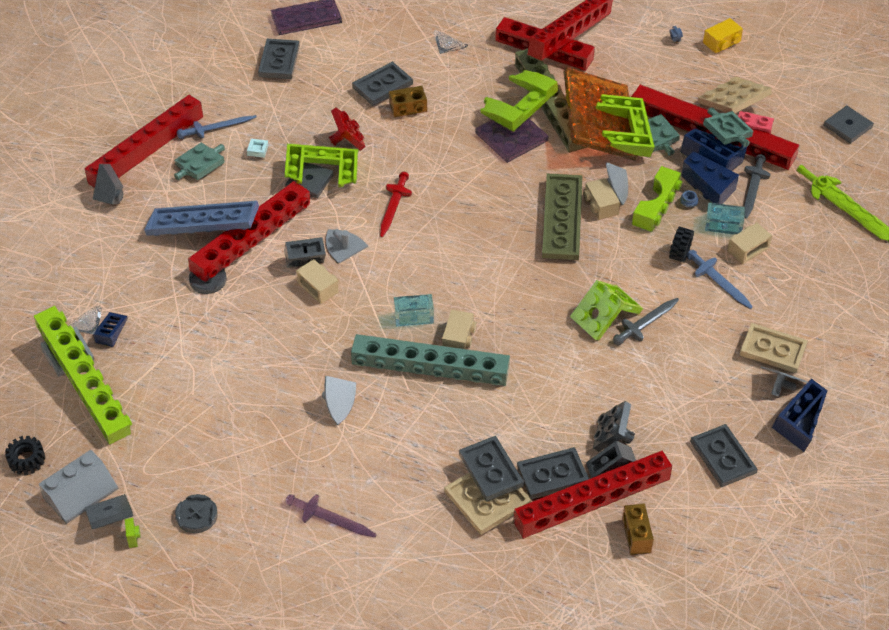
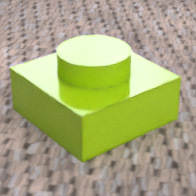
M133 518L125 519L126 538L129 548L138 547L137 538H141L139 525L135 526Z

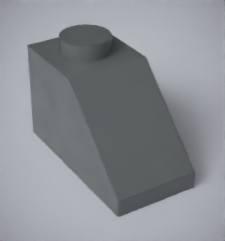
M99 164L93 200L108 204H120L124 195L121 181L110 164Z
M615 441L586 462L591 478L634 462L636 458L630 446Z

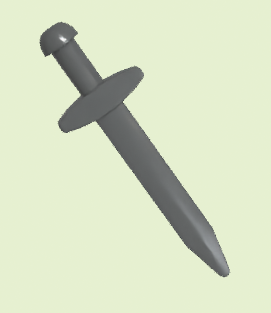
M763 154L756 156L755 167L745 166L744 171L752 176L744 205L745 218H748L753 210L760 178L769 179L771 176L769 172L762 169L763 163L766 161V157Z
M679 298L663 303L635 323L623 319L622 325L625 331L613 337L614 344L621 345L630 336L638 341H642L644 336L640 330L671 310L679 301Z

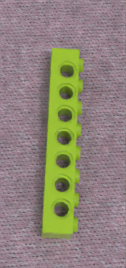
M53 306L34 315L37 329L108 444L111 445L130 435L132 422L127 414L123 415L118 399H113V392L110 386L103 383L102 380L104 378L100 370H95L93 359L90 355L86 356L81 340H76V333L71 325L68 326L66 324L67 319L62 311L59 312L56 306ZM110 417H115L114 420H108Z

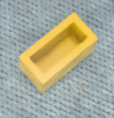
M729 18L706 29L703 43L716 54L734 44H738L742 39L743 28Z

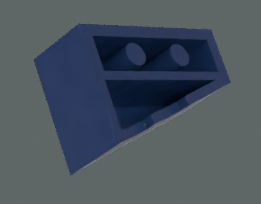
M694 128L684 135L680 152L688 157L694 151L732 171L743 163L747 147L743 145L739 147L731 143L723 144L720 140L715 139V135Z
M693 151L683 162L681 176L695 190H700L703 193V197L706 200L709 199L714 204V208L718 210L736 190L739 174Z
M811 378L778 415L771 428L805 452L812 441L828 390Z

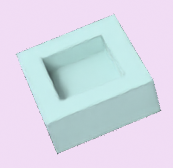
M251 139L247 149V156L265 158L269 146L268 140Z

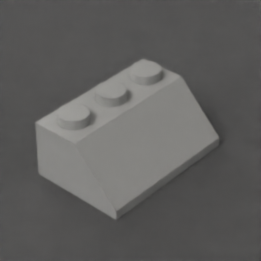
M89 450L39 483L43 498L66 524L85 512V507L100 502L118 490V486L106 466L92 450Z

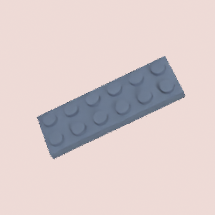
M258 201L155 208L144 231L146 236H159L163 234L175 235L178 233L211 232L217 230L228 231L231 229L244 230L251 228L259 204Z

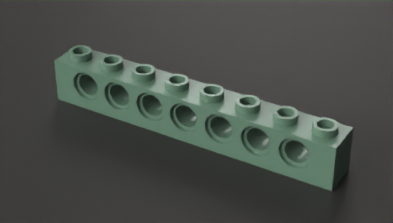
M359 334L355 335L351 350L352 364L358 366L506 386L510 367V355Z

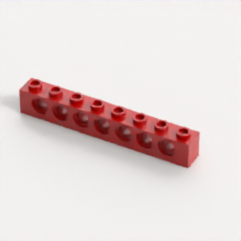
M613 0L583 1L532 35L529 40L527 55L540 61L544 60L611 14Z
M295 181L290 183L259 206L251 228L225 231L189 257L190 272L204 282L216 276L223 268L228 267L238 257H241L249 249L255 247L257 243L268 237L289 219L295 217L301 210L307 208L310 204V191Z
M663 450L515 508L513 523L524 539L670 480L672 464Z

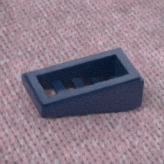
M109 312L93 335L95 343L114 347L128 317Z

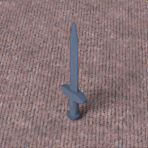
M244 116L202 126L198 121H194L193 128L177 130V137L184 139L185 136L197 134L200 138H204V131L246 122L257 116Z
M690 250L687 253L688 259L693 260L700 266L695 272L696 277L708 274L739 303L752 309V305L747 298L713 268L717 262L715 257L705 262L697 255V251Z

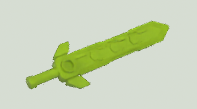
M802 164L797 168L796 171L799 174H802L812 182L810 190L815 199L819 200L820 195H823L878 238L889 241V226L836 187V185L841 184V181L827 175L816 177Z

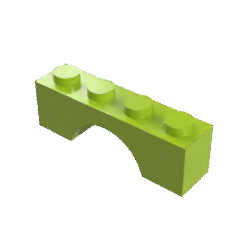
M663 166L660 167L654 177L653 190L659 197L639 202L633 212L632 225L650 232L654 230L655 226H659L662 214H666L669 202H673L676 190L679 191L682 186L680 172Z

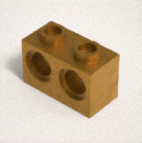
M423 86L389 91V104L394 117L427 112V97Z
M645 503L625 505L622 522L630 555L651 553L654 538Z

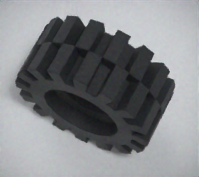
M678 227L670 248V259L684 263L692 245L694 230Z
M20 436L19 441L15 438L13 440L14 444L9 443L8 448L5 450V456L10 469L14 473L17 471L19 475L22 472L24 475H28V471H31L33 474L35 473V468L37 470L41 469L40 465L45 463V453L41 442L37 441L35 437L31 439L30 436H26V439ZM24 452H33L29 458L18 459V456Z

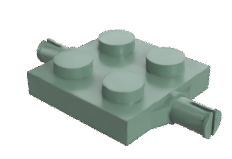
M713 107L708 109V114L712 117L704 119L703 125L723 144L735 141L740 142L744 147L750 144V141L746 138L752 137L753 130L733 111L718 113Z
M662 114L648 119L655 146L653 152L665 150L669 156L673 155L675 151L670 145L679 141L680 135Z
M202 142L174 160L175 165L181 169L174 174V177L180 180L188 175L196 180L201 179L225 163L224 157L219 154L225 150L224 145L220 144L213 149Z

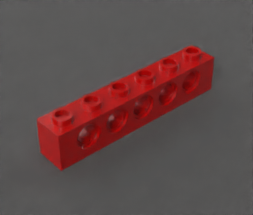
M504 17L496 27L495 41L525 50L529 47L530 37L541 29ZM573 39L547 58L586 71L594 60L595 46Z

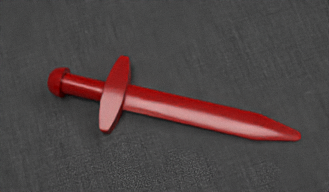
M405 171L399 174L398 184L386 185V190L393 194L381 224V237H384L391 226L401 196L409 197L412 195V191L404 187L405 182L409 179V174Z

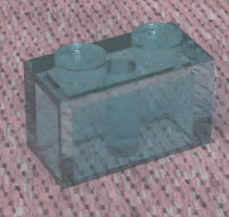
M708 203L705 231L727 234L742 232L745 207Z
M432 294L394 297L396 327L434 323Z

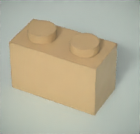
M602 178L587 182L585 191H583L584 199L589 202L591 211L597 216L598 220L619 215L620 201L607 179Z
M755 223L752 226L746 227L742 232L734 234L729 239L728 252L744 264L770 248L772 235L761 225Z
M314 259L296 270L297 283L320 304L339 293L337 277L333 274L331 275L322 264H319Z
M451 309L442 338V346L460 349L471 347V333H475L477 322H474L473 313Z

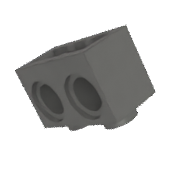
M323 238L285 242L284 254L287 268L304 266L313 259L318 263H324L326 253Z

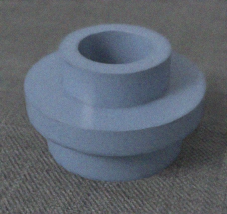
M673 26L669 30L673 42H680L683 33L680 28Z
M688 190L681 195L680 202L686 207H694L698 204V196L694 191Z

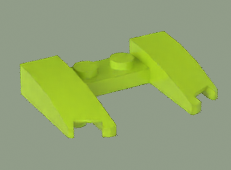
M527 70L515 76L510 75V81L530 92L514 107L502 101L485 97V107L481 108V114L514 132L558 92L556 80Z
M602 94L600 97L602 103L597 102L596 109L615 116L628 118L632 132L603 130L602 136L606 137L611 143L610 145L616 149L637 156L651 157L655 146L643 98Z
M287 143L284 177H289L296 180V183L302 184L304 162L339 165L338 188L344 187L345 184L349 183L355 184L357 181L358 149Z

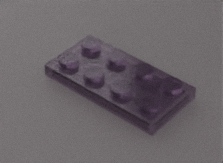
M319 0L271 10V16L278 35L342 23V17L335 0Z

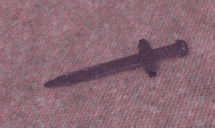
M289 494L286 497L285 502L288 506L293 505L304 510L302 517L304 523L309 521L314 515L357 534L370 537L377 536L376 533L366 526L319 507V495L317 494L308 503L295 498L293 494Z

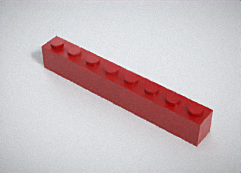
M190 94L85 167L87 183L95 188L99 164H110L118 178H120L177 137V130L188 129L194 124V121L202 119L201 102Z

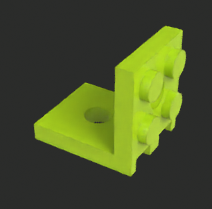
M596 280L570 317L595 340L599 341L621 310L640 314L643 308L619 286ZM597 308L599 314L594 319L592 316V312L594 309Z

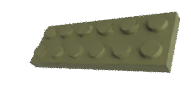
M547 173L542 258L579 260L582 175Z

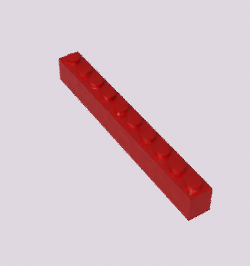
M641 84L631 96L643 98L646 114L649 117L653 118L662 114L672 126L688 132L695 128L713 134L703 125L704 119L712 117L708 114L707 109ZM751 128L753 135L746 138L750 141V144L745 154L755 158L758 154H763L766 157V162L789 170L797 158L800 145L765 131ZM738 141L731 142L733 145L742 146Z

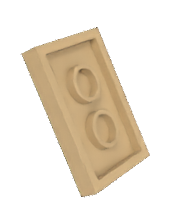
M751 323L739 356L797 373L808 340Z

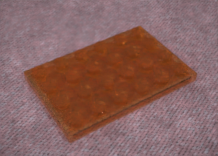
M566 67L563 73L571 143L635 161L638 157L637 155L612 147L609 140L601 134L603 130L632 133L628 118L615 116L596 109L597 102L602 103L600 99L602 94L629 97L628 85Z

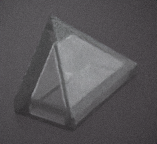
M434 30L433 32L440 54L468 47V44L441 31Z
M101 306L91 308L67 325H71L73 328L77 327L80 333L94 335L100 323Z

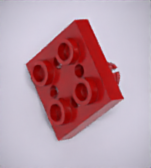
M335 107L331 110L338 131L329 136V140L336 146L343 139H346L360 151L366 147L363 141L365 138L358 129L360 127L355 119L351 120L345 111H340Z

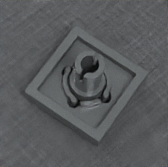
M624 401L599 416L597 431L594 435L593 449L600 452L620 439L627 444L633 441L635 433L627 429L631 409L630 403Z

